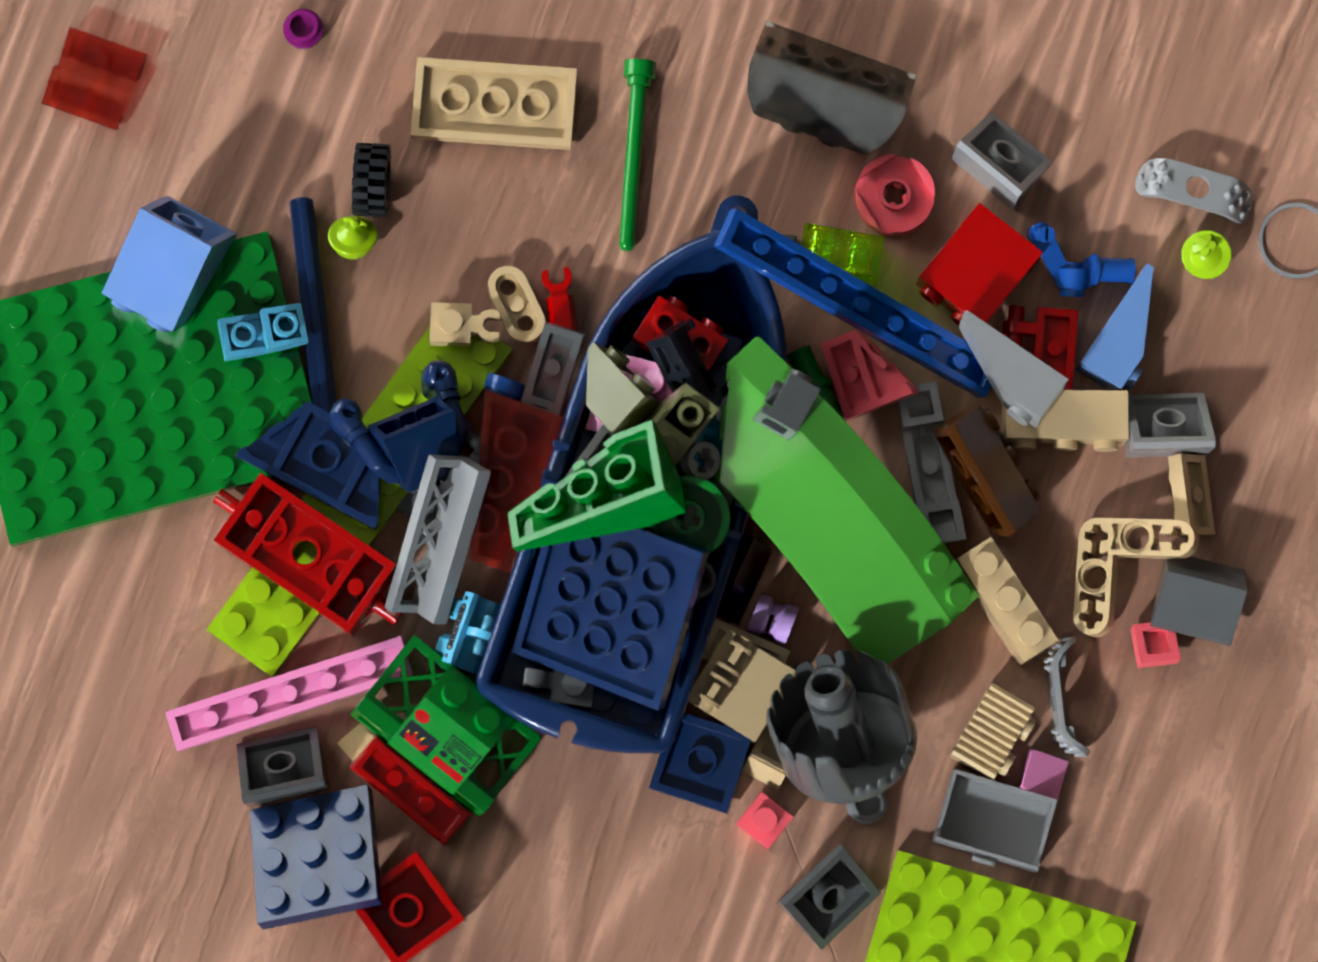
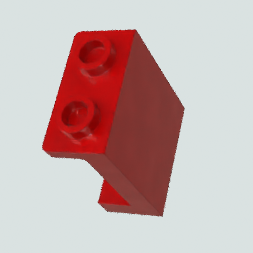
M979 202L921 273L916 284L921 288L919 294L927 302L935 307L941 304L953 313L950 318L956 325L959 326L966 310L987 323L1025 275L1037 264L1043 252Z

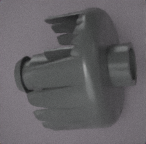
M842 649L835 653L836 664H834L828 654L817 656V670L814 669L809 661L800 663L796 666V680L790 673L784 676L779 683L780 693L778 690H775L770 698L771 706L767 710L766 720L782 767L789 780L798 790L822 802L849 804L864 801L881 794L903 776L916 752V723L899 676L894 670L890 669L885 661L880 658H875L874 661V658L869 653L863 651L857 652L858 663L852 651Z

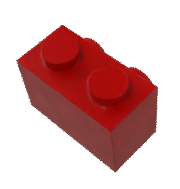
M669 295L666 300L658 296L633 335L631 342L651 354L646 342L674 324L692 319L696 326L687 333L707 371H709L728 339L722 336L724 329L705 317L701 322L687 314L690 308L685 303Z

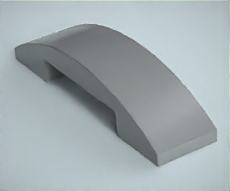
M937 382L917 384L915 386L919 394L897 402L914 501L944 544L966 541L951 465L931 432L933 428L944 421Z

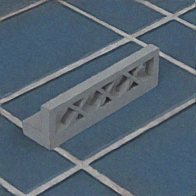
M428 455L384 608L390 612L418 613L433 624L447 623L491 471L464 456ZM440 467L450 468L447 480L437 488L435 483ZM437 505L436 518L426 526L424 521L427 512ZM426 543L425 556L415 564L413 559L416 550ZM415 581L416 587L412 600H402L404 589Z

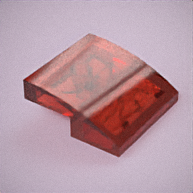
M70 27L58 65H53L41 104L118 130L138 85L148 53L84 30Z

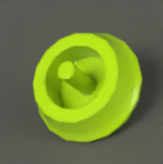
M351 215L342 217L332 224L328 232L330 245L340 256L346 259H359L368 255L378 239L376 226L370 220L361 216Z
M1203 230L1192 234L1185 241L1181 250L1182 262L1186 270L1193 276L1201 279H1213L1222 275L1229 267L1232 259V249L1228 240L1220 233L1212 230Z

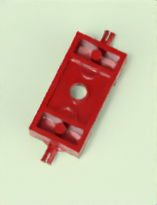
M262 473L258 475L241 501L223 488L218 492L219 496L230 502V504L217 496L214 498L213 503L231 514L214 538V542L219 547L272 580L352 637H354L365 619L373 615L374 612L392 623V625L395 626L399 620L384 608L387 587L392 582L396 569L394 562ZM310 542L316 546L317 555L313 562L309 564L296 562L294 550L300 543ZM392 612L399 618H401L403 615V613Z

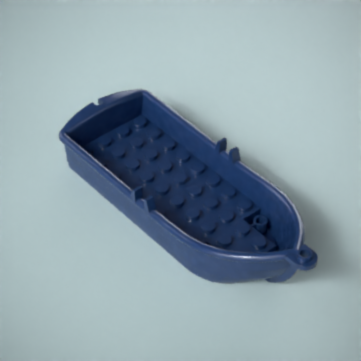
M740 195L730 196L723 200L717 210L710 233L688 241L670 251L642 272L610 307L599 324L589 346L593 342L606 348L614 345L625 355L656 362L650 353L632 343L631 339L658 296L666 300L671 295L690 308L687 312L690 316L700 322L705 317L724 329L722 336L728 339L708 371L715 386L721 388L728 384V381L725 380L727 363L755 337H760L787 363V345L783 320L769 278L714 247L729 211L737 208L758 220V211L755 204L749 198ZM588 348L580 366L558 436L553 441V451L547 469L543 471L540 489L548 483L555 485L565 478L572 468L571 466L575 464L596 435L595 432L585 429L591 412L586 406ZM722 399L715 403L717 406H719V408H720ZM677 471L679 477L685 476L684 474H682V472ZM735 499L733 500L730 509L731 524L727 536L717 550L709 554L707 562L715 571L716 584L708 595L699 599V604L694 605L664 709L657 711L595 685L591 708L563 705L550 701L552 690L523 687L525 668L554 673V669L512 653L541 547L518 552L477 674L476 683L480 694L521 723L557 739L563 723H574L577 730L573 736L572 744L618 753L659 754L670 749L676 740L749 514ZM685 513L678 515L677 518L683 520Z

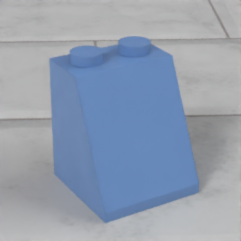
M168 195L139 209L101 294L112 299L111 303L116 308L129 313L136 312L147 318V323L151 327L162 332H174L187 323L231 247L237 233Z

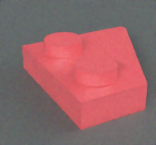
M852 330L821 343L845 420H853L919 394L917 387L862 331Z

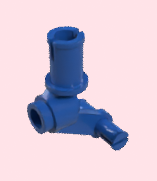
M1040 222L1028 229L1027 238L1043 252L1041 258L1057 288H1060V296L1084 297V289L1097 285L1098 282H1127L1133 284L1136 272L1134 258L1100 257L1098 253H1093L1081 263L1066 262L1055 239V231L1050 225Z

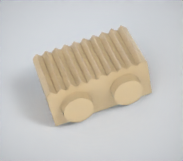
M991 683L950 752L949 757L987 779L994 780L997 774L1005 777L1016 758V755L1010 752L1018 738L1022 741L1027 739L1037 721L1030 717L1035 707Z

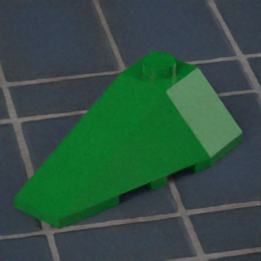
M650 420L614 434L603 442L605 448L588 461H585L583 458L571 466L574 471L557 484H546L508 512L513 549L517 552L645 528L686 513L680 477L656 423Z

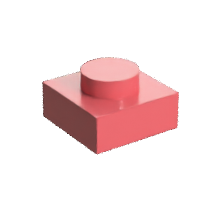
M1151 622L1133 624L1130 632L1138 668L1178 664L1181 656L1176 632L1150 626Z
M761 791L736 825L768 850L793 819V816Z

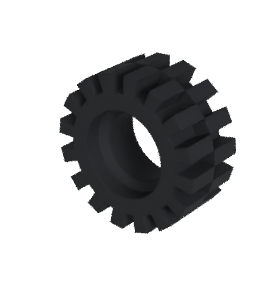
M357 142L354 152L352 178L353 215L387 217L391 185L390 144Z

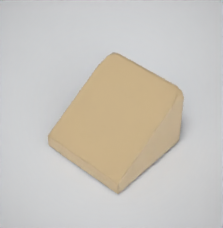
M765 727L744 765L743 772L774 789H779L786 773L771 739L770 730Z

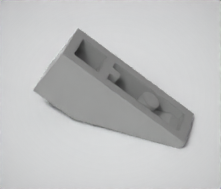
M966 310L961 318L959 329L1000 402L1008 409L1007 414L1019 424L1027 426L1029 423L1037 429L1064 391L1069 379Z

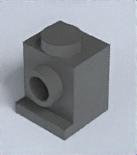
M791 369L782 383L775 380L764 399V402L770 406L768 407L764 404L756 412L752 420L790 440L798 432L821 389L812 385L813 380L808 375Z

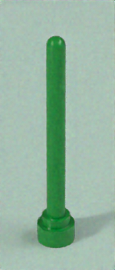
M627 59L624 62L623 77L627 79V86L631 87L619 247L625 252H629L635 247L646 90L651 87V81H654L656 77L657 63L647 59Z

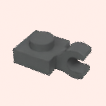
M525 668L523 687L552 690L550 701L563 705L591 708L594 685L555 669L553 673Z

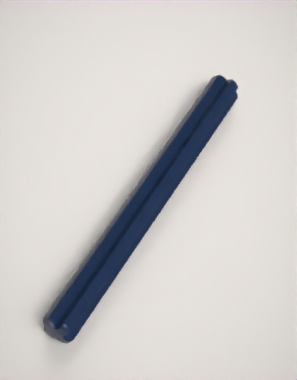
M298 197L292 199L289 205L300 302L309 341L305 346L312 404L330 413L333 404L336 402L314 204L311 198Z

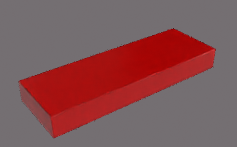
M376 735L349 766L351 770L444 846L471 815Z

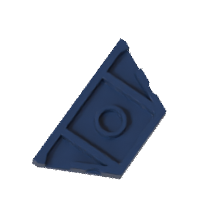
M306 402L292 412L291 416L286 420L276 423L265 431L266 434L249 446L242 447L235 455L241 461L373 530H377L379 526L380 477L367 467L355 447H350L345 439L332 430L328 418L329 412Z

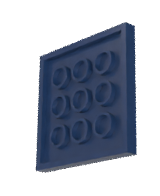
M648 527L541 547L512 653L657 711L664 709L710 551Z

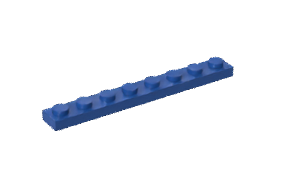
M736 208L729 211L714 244L715 248L977 398L987 397L991 384L964 339Z

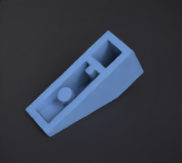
M1146 263L1076 368V370L1106 390H1121L1122 387L1131 390L1143 372L1137 365L1144 356L1154 267Z

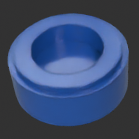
M488 372L483 385L487 390L518 401L522 399L525 385L490 372Z

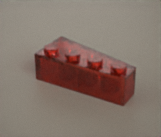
M490 389L485 390L479 465L491 471L472 535L470 560L507 573L513 570L519 551L516 552L512 547L508 512L540 489L544 469H547L553 451L552 444L558 436L564 415Z

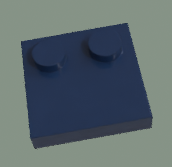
M684 713L674 744L670 749L659 755L649 789L728 815L752 740L730 727Z

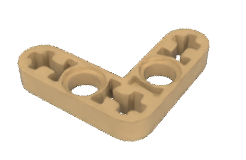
M1092 518L1086 521L1080 528L1078 536L1073 610L1074 624L1077 629L1087 636L1096 638L1104 636L1113 627L1118 557L1186 559L1192 556L1198 549L1200 541L1196 529L1185 521L1170 519ZM1098 527H1101V530L1108 534V539L1100 542L1099 549L1100 554L1108 556L1107 561L1097 558L1088 559L1089 553L1097 556V544L1090 540L1091 534H1097ZM1139 527L1146 528L1149 533L1147 545L1137 550L1131 548L1128 539L1132 530ZM1179 529H1181L1184 535L1189 537L1188 542L1181 543L1180 550H1177L1176 546L1170 542H1159V534L1164 537H1175ZM1093 567H1103L1106 571V582L1100 588H1090L1086 581L1087 573ZM1086 594L1095 597L1105 596L1104 602L1096 599V612L1102 614L1103 619L1102 621L1095 622L1093 629L1091 624L1085 622V615H1090L1093 612V601L1085 600Z

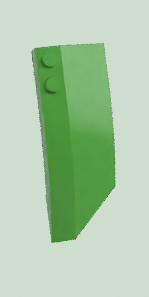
M755 337L727 363L725 380L729 381L727 406H722L719 439L723 440L721 464L715 474L714 481H718L779 548L827 609L855 651L869 653L874 658V661L875 658H880L889 664L953 623L979 597V594L917 505L864 441L819 394L798 432L790 440L752 420L756 412L764 404L768 407L770 406L764 402V399L775 380L782 383L792 369L760 337Z

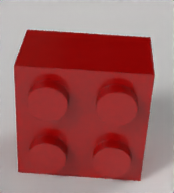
M418 852L413 853L380 877L382 905L355 910L391 962H411L467 921Z

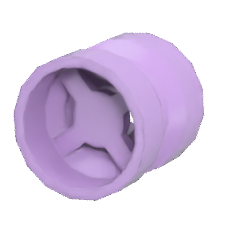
M761 593L747 631L756 635L768 634L774 642L785 645L800 607L789 603L785 605L775 603L773 597ZM770 615H774L772 622L768 621Z

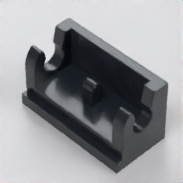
M692 319L686 322L684 320L680 321L646 342L672 393L686 382L714 404L728 395L729 387L727 384L721 388L715 386L687 333L696 326Z

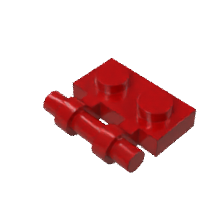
M1018 305L1009 306L1008 320L1003 322L1002 334L1021 347L1022 337H1034L1033 355L1068 378L1069 380L1064 390H1072L1079 310L1038 307L1036 310V321L1027 322L1024 321L1025 307Z

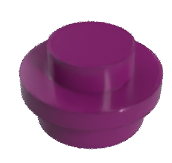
M309 9L295 10L284 21V36L288 43L295 48H312L319 43L323 36L324 28L320 17Z

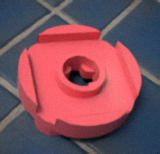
M893 154L883 155L871 161L862 170L855 186V207L862 221L884 237L906 235L920 228L928 219L934 205V181L929 171L919 161L912 158L897 157V155ZM891 185L895 190L902 188L905 191V194L901 197L903 203L896 205L894 202L888 203L885 200L888 194L886 188Z

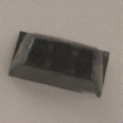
M766 21L749 64L747 92L755 115L778 123L789 132H803L814 136L827 146H841L860 154L868 155L885 144L901 124L917 75Z

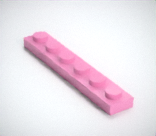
M401 636L166 711L165 714L176 750L181 752L367 692L405 646ZM407 656L405 659L407 677L414 676ZM399 667L390 678L400 677Z

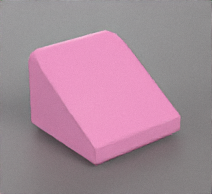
M1034 749L1028 750L1018 788L1054 798L1058 801L1068 761Z

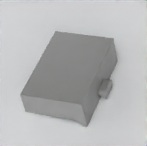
M953 769L931 842L973 854L972 861L995 867L998 861L1031 872H1037L1057 799Z

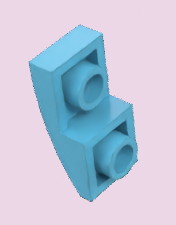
M301 303L263 308L259 313L220 318L217 321L224 361L282 351L305 345L309 342Z

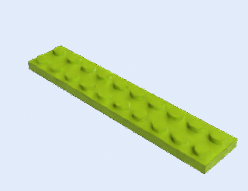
M429 326L365 413L362 421L367 427L370 424L428 401L422 394L421 375L423 369L434 360L448 362L455 370L458 380V392L461 397L459 403L466 417L486 390L483 385L488 372L497 375L513 353V349L500 339L495 343H487L478 336H471L470 347L430 346ZM380 478L379 526L376 531L307 494L303 497L302 501L371 547L397 511L396 507L407 492L400 485L389 484ZM310 542L300 543L294 550V558L300 564L313 562L317 555L316 546ZM251 568L206 630L266 674L275 677L320 615L300 599L254 568Z

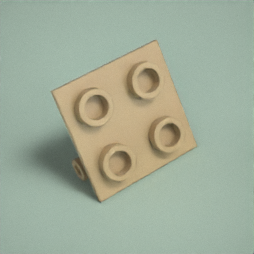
M728 629L693 685L688 701L748 739L756 742L767 724L766 714L771 706L770 698L775 690H778L780 693L779 683L787 674H792L795 679L796 670L758 648L747 638L737 635Z

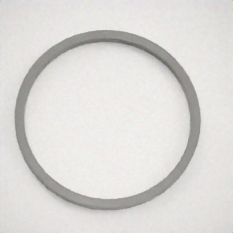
M1289 203L1273 210L1263 221L1258 235L1259 251L1265 263L1277 274L1292 279L1308 278L1317 274L1318 268L1306 274H1290L1273 265L1264 251L1263 232L1267 222L1273 215L1281 210L1294 207L1304 208L1318 215V209L1311 205Z

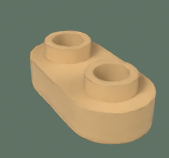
M503 266L496 269L489 277L488 292L495 309L500 312V319L507 334L513 341L519 344H532L541 337L545 316L525 274L513 266ZM513 283L516 286L515 292L511 295L503 294L501 292L503 284ZM528 318L532 320L533 327L528 331L520 330L518 323L521 319Z

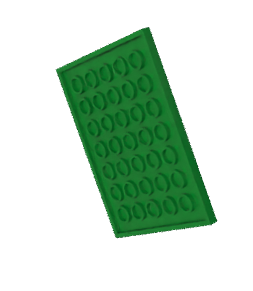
M268 231L233 241L187 323L174 332H162L151 327L147 323V318L136 312L129 313L116 308L111 303L112 299L101 294L111 271L0 300V506L9 544L12 547L214 495L222 488L225 491L252 485L260 473L269 479H275L241 461L235 455L242 447L249 446L266 434L265 431L276 423L286 420L291 416L292 412L306 402L312 403L299 348L294 347L254 357L224 361L217 321L220 318L259 313L263 308L287 305Z

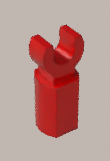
M564 267V280L560 284L551 283L548 270H543L541 275L542 284L545 290L551 294L546 299L549 322L578 331L573 295L567 293L572 284V274L569 267Z

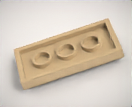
M417 57L411 139L571 150L577 68Z

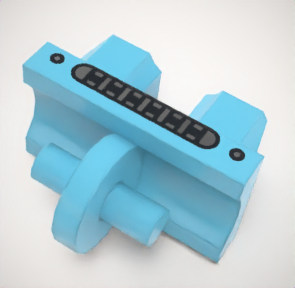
M468 591L465 592L464 597H455L449 613L450 618L455 620L451 635L443 634L439 637L435 652L443 657L442 661L469 673L477 674L501 605Z

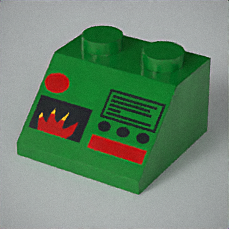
M447 668L426 692L389 740L388 744L453 795L492 749L513 719L491 701L484 698L480 692L450 668Z

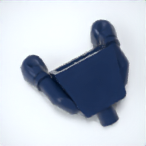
M443 360L431 361L422 371V394L428 399L426 402L370 424L367 427L362 421L363 414L359 405L350 398H341L335 402L328 416L332 430L345 439L350 447H355L371 471L389 484L400 485L406 492L414 490L418 492L429 454L460 456L469 432L468 424L459 403L461 397L458 392L457 374L452 365ZM440 467L435 483L437 488L441 485L440 479L448 476L450 468Z

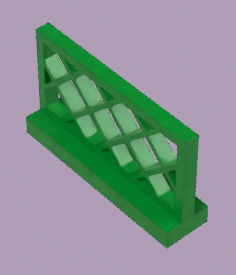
M413 635L352 710L350 715L390 746L388 744L389 740L404 722L396 713L405 712L406 720L411 711L416 707V705H410L408 682L430 680L431 687L443 674H435V665L443 672L450 668L478 692L479 690L474 682L454 666L443 662V657L417 636ZM414 648L427 658L429 675L407 677L405 659ZM399 667L400 677L390 678ZM401 683L404 706L388 708L375 697L384 685ZM512 716L510 717L513 721L505 731L516 730L528 742L519 753L503 754L500 737L495 743L496 755L483 758L481 762L497 761L499 779L491 789L477 780L476 768L453 795L436 783L476 817L486 812L498 793L542 738L527 725ZM514 759L505 770L504 760Z

